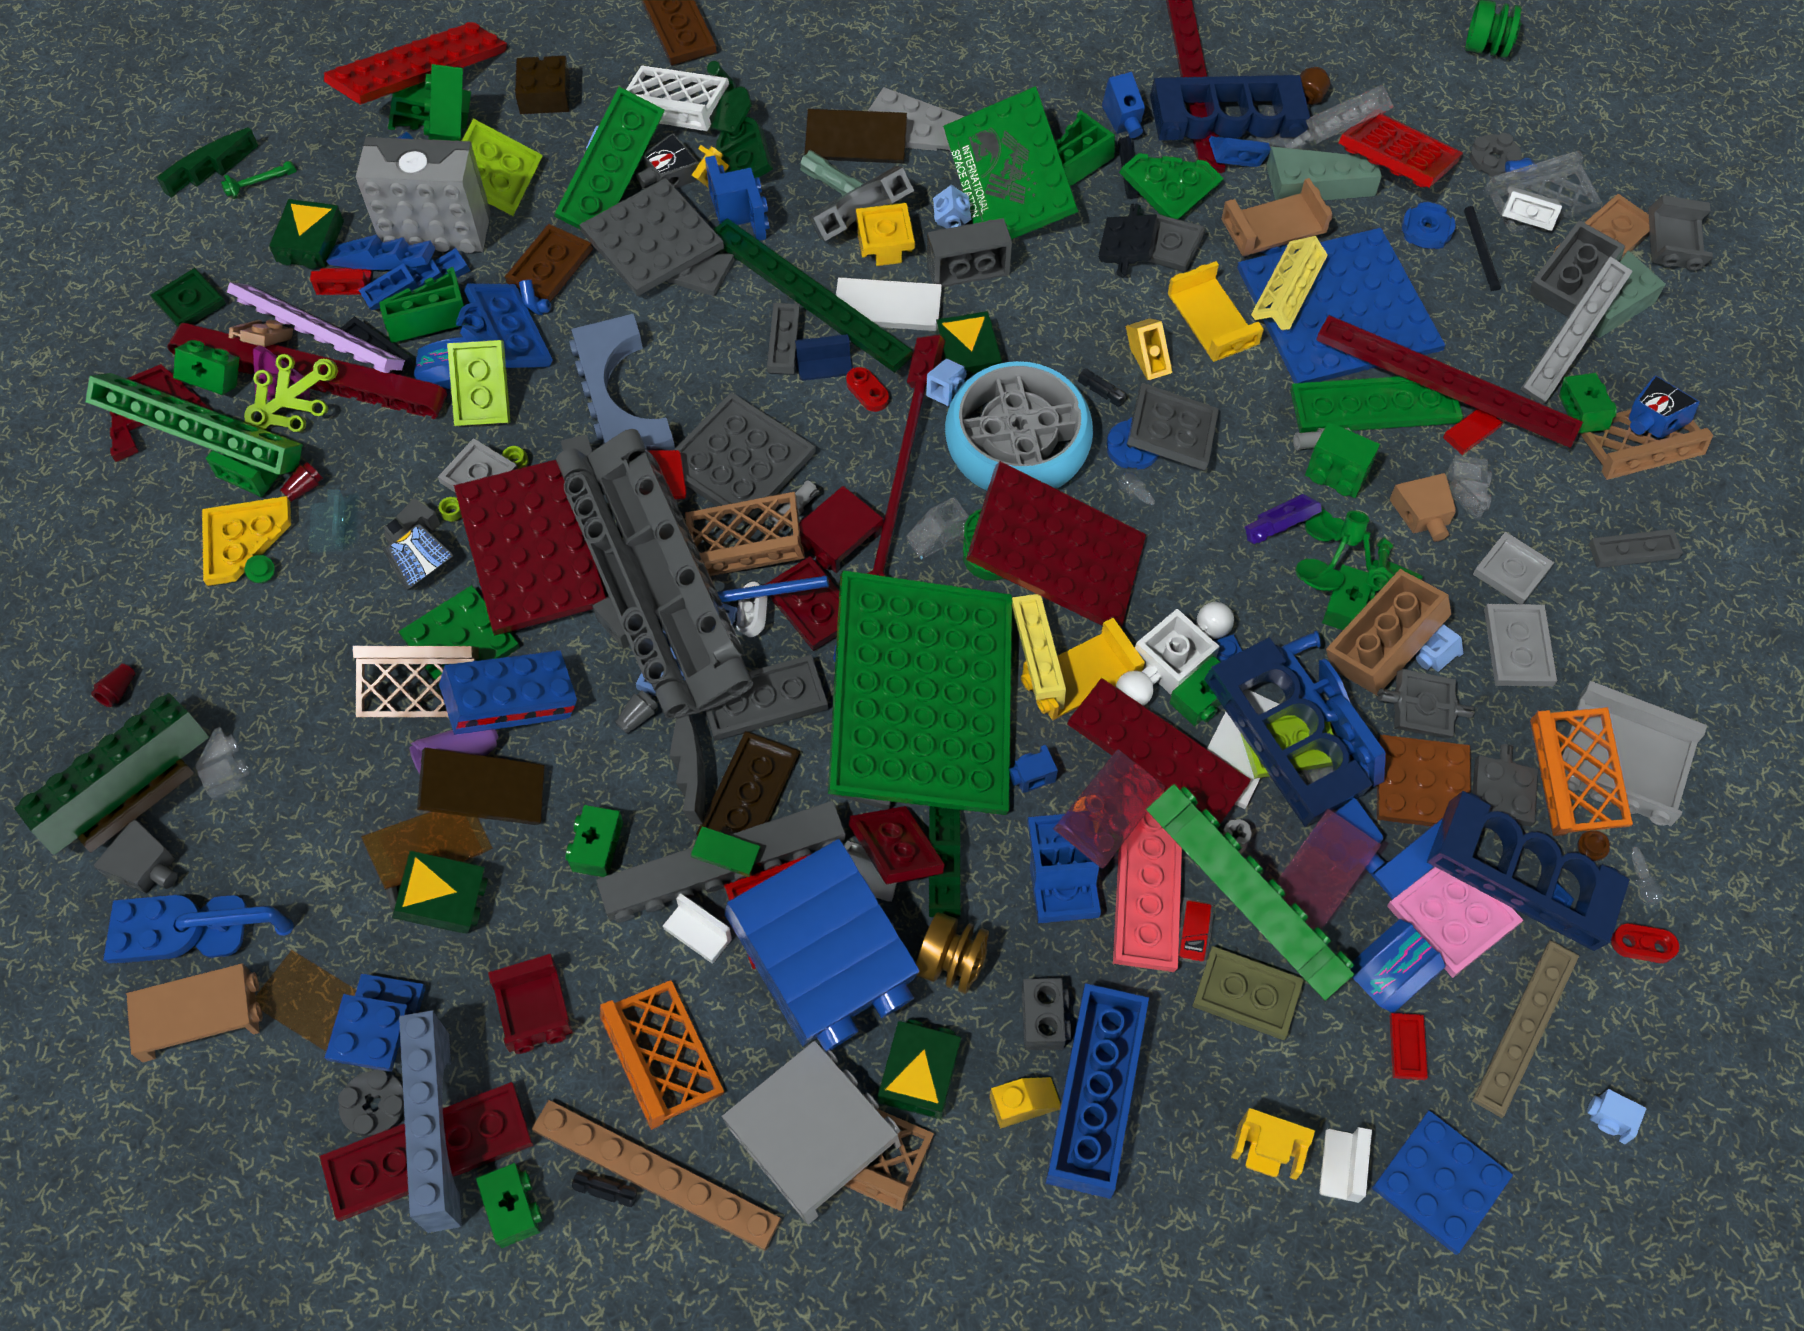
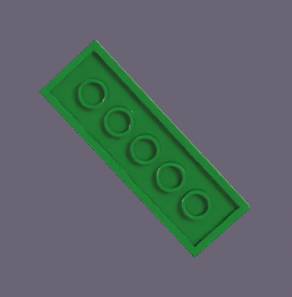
M618 87L555 211L554 217L580 229L581 223L620 203L665 110Z
M1402 376L1293 383L1290 389L1299 433L1315 432L1319 428H1325L1328 422L1353 431L1456 424L1463 418L1458 400Z

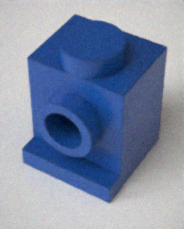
M1043 745L1040 746L1039 753H1027L1015 761L1014 767L1009 769V776L1013 785H1019L1022 793L1056 782L1058 769L1047 746Z

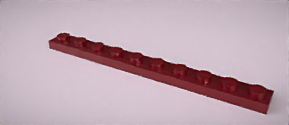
M1166 0L1181 77H1207L1192 0ZM1204 102L1186 103L1187 112L1191 115L1201 118L1208 117ZM1213 131L1206 138L1193 139L1197 160L1207 161L1218 173H1224L1225 164L1216 163L1209 142L1211 136L1219 137V135Z
M1328 315L1316 339L1321 343L1571 448L1583 421Z

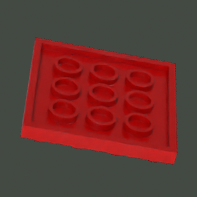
M1376 110L1344 132L1338 144L1344 146L1346 151L1352 154L1359 153L1367 157L1370 163L1388 167L1391 173L1397 176H1406L1412 179L1415 185L1429 188L1454 167L1463 155V152Z

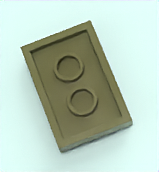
M1212 946L1192 1007L1285 1040L1304 979Z

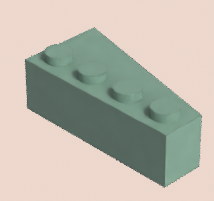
M1272 146L1266 166L1275 200L1300 194L1304 180L1310 178L1314 186L1319 189L1323 200L1375 196L1382 177L1379 165L1370 163L1365 156Z

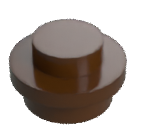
M1587 831L1578 839L1577 846L1579 852L1586 855L1592 861L1604 859L1610 851L1609 840L1602 832Z

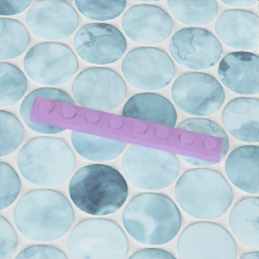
M229 283L227 293L237 297V302L248 306L254 305L257 312L274 315L275 320L280 323L293 324L296 331L305 334L311 333L314 335L315 340L326 344L331 343L337 351L352 353L355 360L364 363L370 362L374 364L373 368L384 373H390V370L402 371L405 360L251 285Z

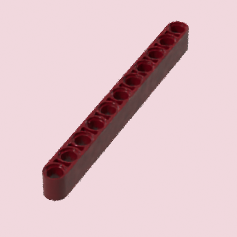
M181 323L167 345L168 350L175 355V348L187 341H201L205 346L228 351L229 354L239 357V372L251 375L254 373L253 349L258 345L240 341V337L229 338L228 333ZM278 345L265 347L277 357L281 354L292 356L295 361L293 369L304 377L313 371V366L319 359L334 361L338 367L337 376L330 381H318L310 387L313 390L325 393L330 391L333 395L349 399L355 397L358 401L374 405L380 403L382 407L399 411L404 409L407 410V413L423 417L429 415L432 416L431 419L438 417L448 396L443 387L431 382L393 373H384L373 368ZM286 357L283 358L282 361L289 365V360ZM325 364L320 367L321 374L325 375L328 372V367Z

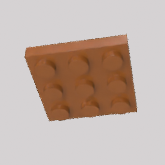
M1379 735L1378 742L1385 750L1386 758L1384 782L1377 785V820L1432 826L1444 817L1451 799L1462 791L1470 793V745Z

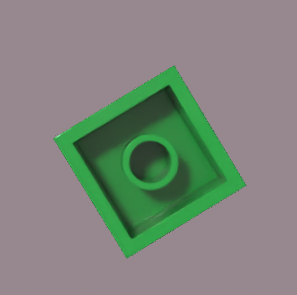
M1328 422L1314 447L1305 476L1309 477L1316 484H1324L1335 489L1343 496L1356 498L1370 472L1380 444Z

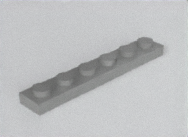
M1611 256L1606 259L1520 390L1542 404L1548 400L1633 272L1631 269Z

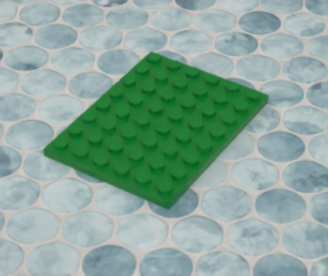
M842 571L839 590L828 794L1006 815L1009 812L1011 594Z

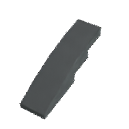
M692 715L676 718L669 757L678 770L676 784L685 797L684 814L691 824H703L706 799L705 765L701 741Z

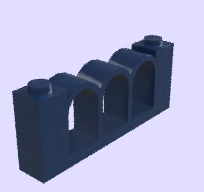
M1300 75L1154 78L1150 94L1159 140H1183L1184 136L1190 139H1203L1210 136L1213 131L1224 138H1239L1246 131L1262 138L1273 137L1278 133L1280 138L1305 137L1311 120ZM1253 101H1272L1275 116L1260 114L1255 109ZM1204 102L1208 117L1201 118L1191 115L1187 112L1184 103ZM1218 102H1238L1241 116L1233 117L1225 114L1220 109Z
M1268 637L1212 666L1204 680L1257 755L1261 764L1267 770L1304 827H1307L1343 807L1353 798L1357 799L1363 796L1373 784L1367 771L1360 767L1356 760L1349 763V753L1345 744L1338 737L1330 733H1322L1325 724L1321 710L1313 702L1298 698L1301 691L1297 675L1291 669L1283 666L1286 660L1281 648L1275 645L1271 638ZM1261 682H1272L1278 685L1283 690L1286 701L1260 715L1256 713L1243 694V691ZM1294 715L1307 724L1309 736L1282 750L1266 725L1283 716ZM1308 750L1324 752L1331 758L1333 772L1306 785L1289 760Z
M1462 791L1449 801L1427 863L1590 950L1595 951L1611 942L1630 881L1629 878L1621 875L1613 867L1604 866L1603 864L1597 867L1590 858L1580 853H1567L1562 856L1556 842L1546 834L1529 832L1523 835L1515 819L1503 812H1489L1491 805L1482 801L1475 794ZM1483 827L1493 830L1502 841L1503 852L1497 870L1472 857ZM1522 848L1531 850L1540 860L1542 868L1536 890L1512 878ZM1561 868L1574 874L1580 885V895L1574 911L1551 899Z

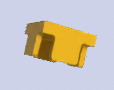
M907 203L856 209L858 240L862 257L875 254L876 266L902 263V251L912 252L915 249Z
M1249 1108L1238 1124L1231 1158L1238 1160L1247 1140L1250 1142V1148L1245 1163L1246 1168L1271 1177H1277L1281 1163L1287 1164L1290 1156H1293L1294 1161L1289 1178L1297 1180L1302 1174L1307 1151L1312 1144L1315 1130Z

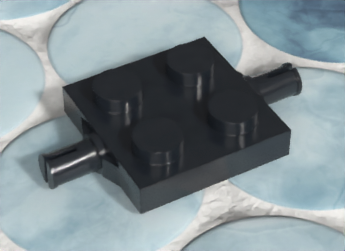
M1134 203L1131 204L1128 216L1107 217L1098 257L1100 262L1117 263L1118 269L1116 273L1120 277L1122 275L1124 277L1127 276L1129 264L1137 261H1150L1152 257L1159 221L1157 214L1139 215L1141 206L1135 203V206Z

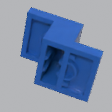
M715 155L705 157L709 193L719 224L727 218L736 225L751 223L755 238L759 241L765 240L766 230L770 229L767 214H764V212H768L765 196L761 197L759 194L762 193L759 177L754 178L751 168L725 173L723 165L717 164Z
M1090 812L1028 817L1027 825L1031 844L1030 874L1038 923L1100 918L1101 910L1096 887L1099 863Z
M361 974L355 996L343 994L325 1059L330 1062L392 1072L398 1049L401 1047L399 1016L419 1013L426 989L425 985Z

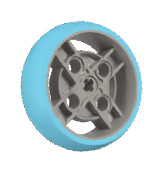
M1015 361L990 366L973 375L961 386L952 399L947 412L945 436L950 455L959 470L972 483L986 491L988 490L995 465L999 461L1058 489L1068 482L1084 464L1092 444L1093 425L1091 413L1083 395L1069 379L1049 367L1031 362ZM989 402L984 408L981 417L969 418L976 409ZM1071 440L1061 452L1046 459L1054 450L1057 442Z

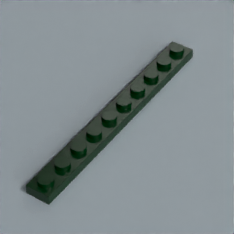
M728 218L713 229L723 240V250L733 254L737 260L841 335L848 334L849 341L895 373L913 357L912 349Z

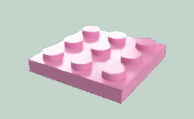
M1436 867L1387 905L1398 919L1411 923L1417 932L1437 952H1440L1446 966L1444 969L1452 978L1523 921L1510 906Z

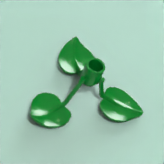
M1321 507L1322 512L1311 516L1305 522V530L1313 538L1325 542L1333 539L1335 541L1341 540V543L1329 565L1317 559L1301 560L1295 569L1296 575L1300 580L1318 590L1330 591L1342 586L1345 576L1342 572L1333 568L1336 566L1346 544L1355 546L1362 540L1364 541L1367 570L1378 567V560H1374L1371 563L1369 545L1371 533L1366 531L1369 517L1363 512L1349 511L1346 514L1345 521L1340 518H1333L1332 514ZM1389 561L1386 563V568L1394 575L1399 569H1402L1420 580L1423 575Z

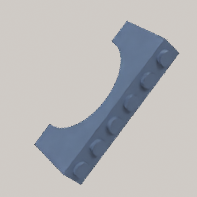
M634 314L571 329L574 340H570L569 344L572 355L579 356V360L575 361L579 377L584 376L586 380L581 382L585 398L591 397L592 400L587 405L591 419L597 418L598 421L597 424H593L597 440L603 439L605 444L625 430L636 429L640 433L647 451L674 450V441L667 418L645 419L628 414L619 408L607 393L608 381L616 365L631 353L643 349Z
M433 1010L399 1016L410 1217L427 1233L462 1227L460 1193L454 1183L448 1158L442 1101L444 1069L446 1065L451 1064L449 1032Z

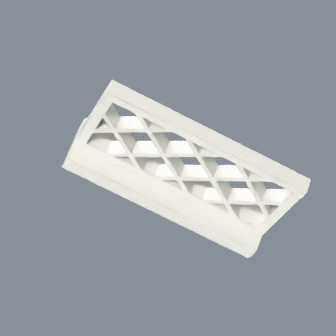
M641 65L626 90L635 95L643 91L644 94L637 96L665 110L659 124L707 131L711 125L709 117L727 89L729 81L728 78ZM645 75L655 76L654 78L642 82ZM669 79H675V81L668 83L666 85H663L662 83ZM691 82L698 83L686 89L684 87V85L689 84ZM657 84L660 85L659 88H656V89H654V90H652V91H649V92H648V91L646 90L647 88H650V87L655 86V85H657ZM713 85L718 86L717 88L710 90L708 92L706 90V88L711 87ZM679 87L682 89L681 91L676 92L674 94H668L669 91H672ZM701 90L703 91V94L694 98L689 96ZM662 94H665L666 96L664 98H657V96H660ZM684 97L687 98V101H684V102H683V101H677V100H680V99H682V98H684ZM708 100V103H707L706 106L703 105V104H700V103L705 102V101Z

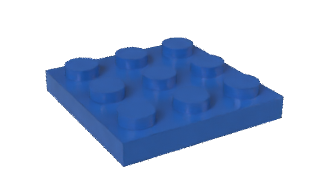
M1429 1110L1378 1178L1372 1189L1457 1255L1508 1184L1513 1174Z

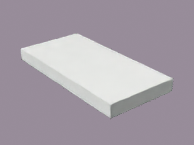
M838 278L836 296L879 327L936 331V319H939L942 284Z
M1248 689L1243 691V694L1258 715L1279 705ZM1225 712L1207 750L1251 779L1235 805L1246 809L1260 778L1254 779L1241 733L1227 712Z

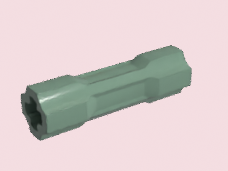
M809 151L802 157L800 162V170L816 180H821L840 192L842 196L864 184L859 179L850 177L832 166L828 160L814 151Z

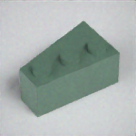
M1629 250L1620 263L1633 272L1594 329L1593 333L1598 338L1656 303L1666 285Z

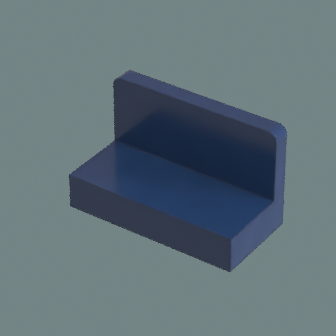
M848 334L795 340L801 381L847 376V373L852 369Z

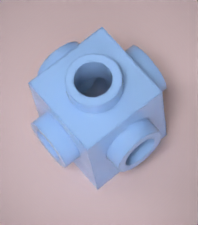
M950 185L933 198L934 219L939 226L946 229L965 225L971 220L969 196L953 185Z

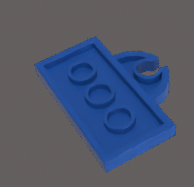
M515 284L466 285L464 292L469 304L461 308L456 320V326H462L460 334L469 342L503 340L506 368L550 367L553 359L527 307L523 304L522 297Z

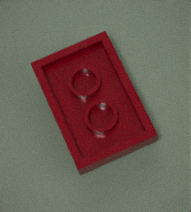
M810 556L766 584L827 575ZM830 579L829 587L769 596L813 651L837 637L839 590Z
M906 806L850 816V828L886 885L943 874V861Z

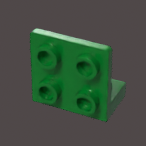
M213 450L205 458L217 478L261 498L279 476L276 473L228 455H222Z

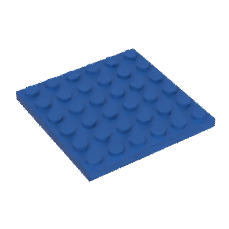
M1382 228L1320 242L1328 256L1291 328L1281 330L1272 317L1263 319L1294 383L1321 382L1378 367L1316 340L1328 315L1423 355L1443 351L1445 348L1444 341ZM1284 251L1238 262L1237 268L1255 305L1261 297Z

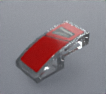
M1183 897L1179 921L1178 960L1206 965L1215 903Z

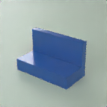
M1215 136L1209 138L1216 163L1258 167L1271 150L1269 143Z

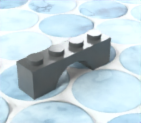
M894 166L807 216L818 237L826 241L846 230L857 220V208L892 204L913 192L914 189L903 167Z

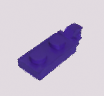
M1301 494L1258 515L1257 521L1245 526L1247 540L1252 544L1265 541L1267 536L1284 532L1292 525L1307 521L1311 516L1322 512L1321 504Z

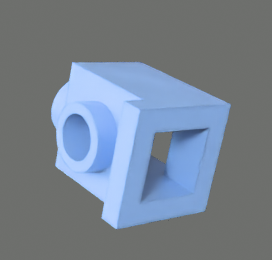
M947 358L927 374L926 396L949 406L952 397L965 383L964 379L967 374L964 366Z
M1442 624L1416 653L1418 664L1426 670L1432 667L1439 672L1456 656L1460 657L1464 654L1461 636Z
M1610 1089L1606 1090L1599 1097L1595 1095L1587 1108V1113L1591 1115L1590 1120L1597 1123L1598 1128L1607 1134L1621 1135L1619 1142L1627 1144L1636 1137L1646 1111L1645 1107Z

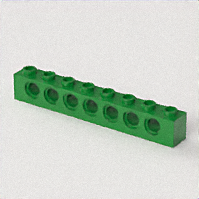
M113 373L91 375L89 377L85 400L89 404L278 475L293 472L299 466L303 446L301 443Z

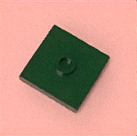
M193 268L150 295L155 304L177 328L181 323L193 325L226 304L223 297L196 268Z

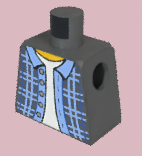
M395 518L383 527L393 540L392 543L383 548V551L405 590L414 586L453 557L452 553L420 524L407 531L399 519Z

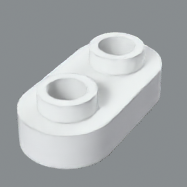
M753 581L746 584L743 588L759 586L760 584ZM768 596L738 600L736 627L739 632L747 637H754L762 632L765 627Z

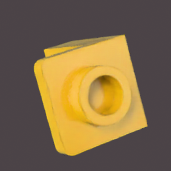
M700 145L698 149L705 156L692 176L709 188L705 157L715 155L717 164L723 165L724 172L729 165L721 159L723 154L711 146L708 150Z

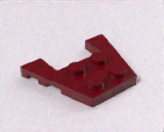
M162 364L126 378L212 410L197 395L190 392L180 380L173 378V374ZM110 411L112 417V427L110 428L112 448H110V454L115 462L139 452L130 431L145 424Z

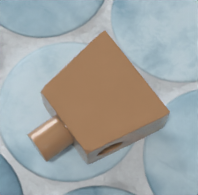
M1445 473L1395 485L1390 501L1412 533L1428 530L1433 541H1441L1448 537L1449 532L1446 525L1451 523L1456 508Z

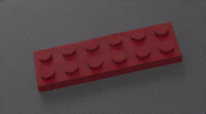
M1103 678L1099 680L1067 723L1068 726L1164 792L1173 784L1179 790L1185 786L1199 802L1195 807L1200 812L1207 809L1219 824L1222 823L1251 781L1247 776Z
M513 1082L443 1108L446 1146L453 1177L533 1146ZM405 1123L319 1156L335 1219L339 1222L409 1195Z

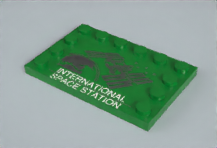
M1036 86L943 126L963 192L969 196L973 224L1004 218L1011 239H1014L1079 212Z

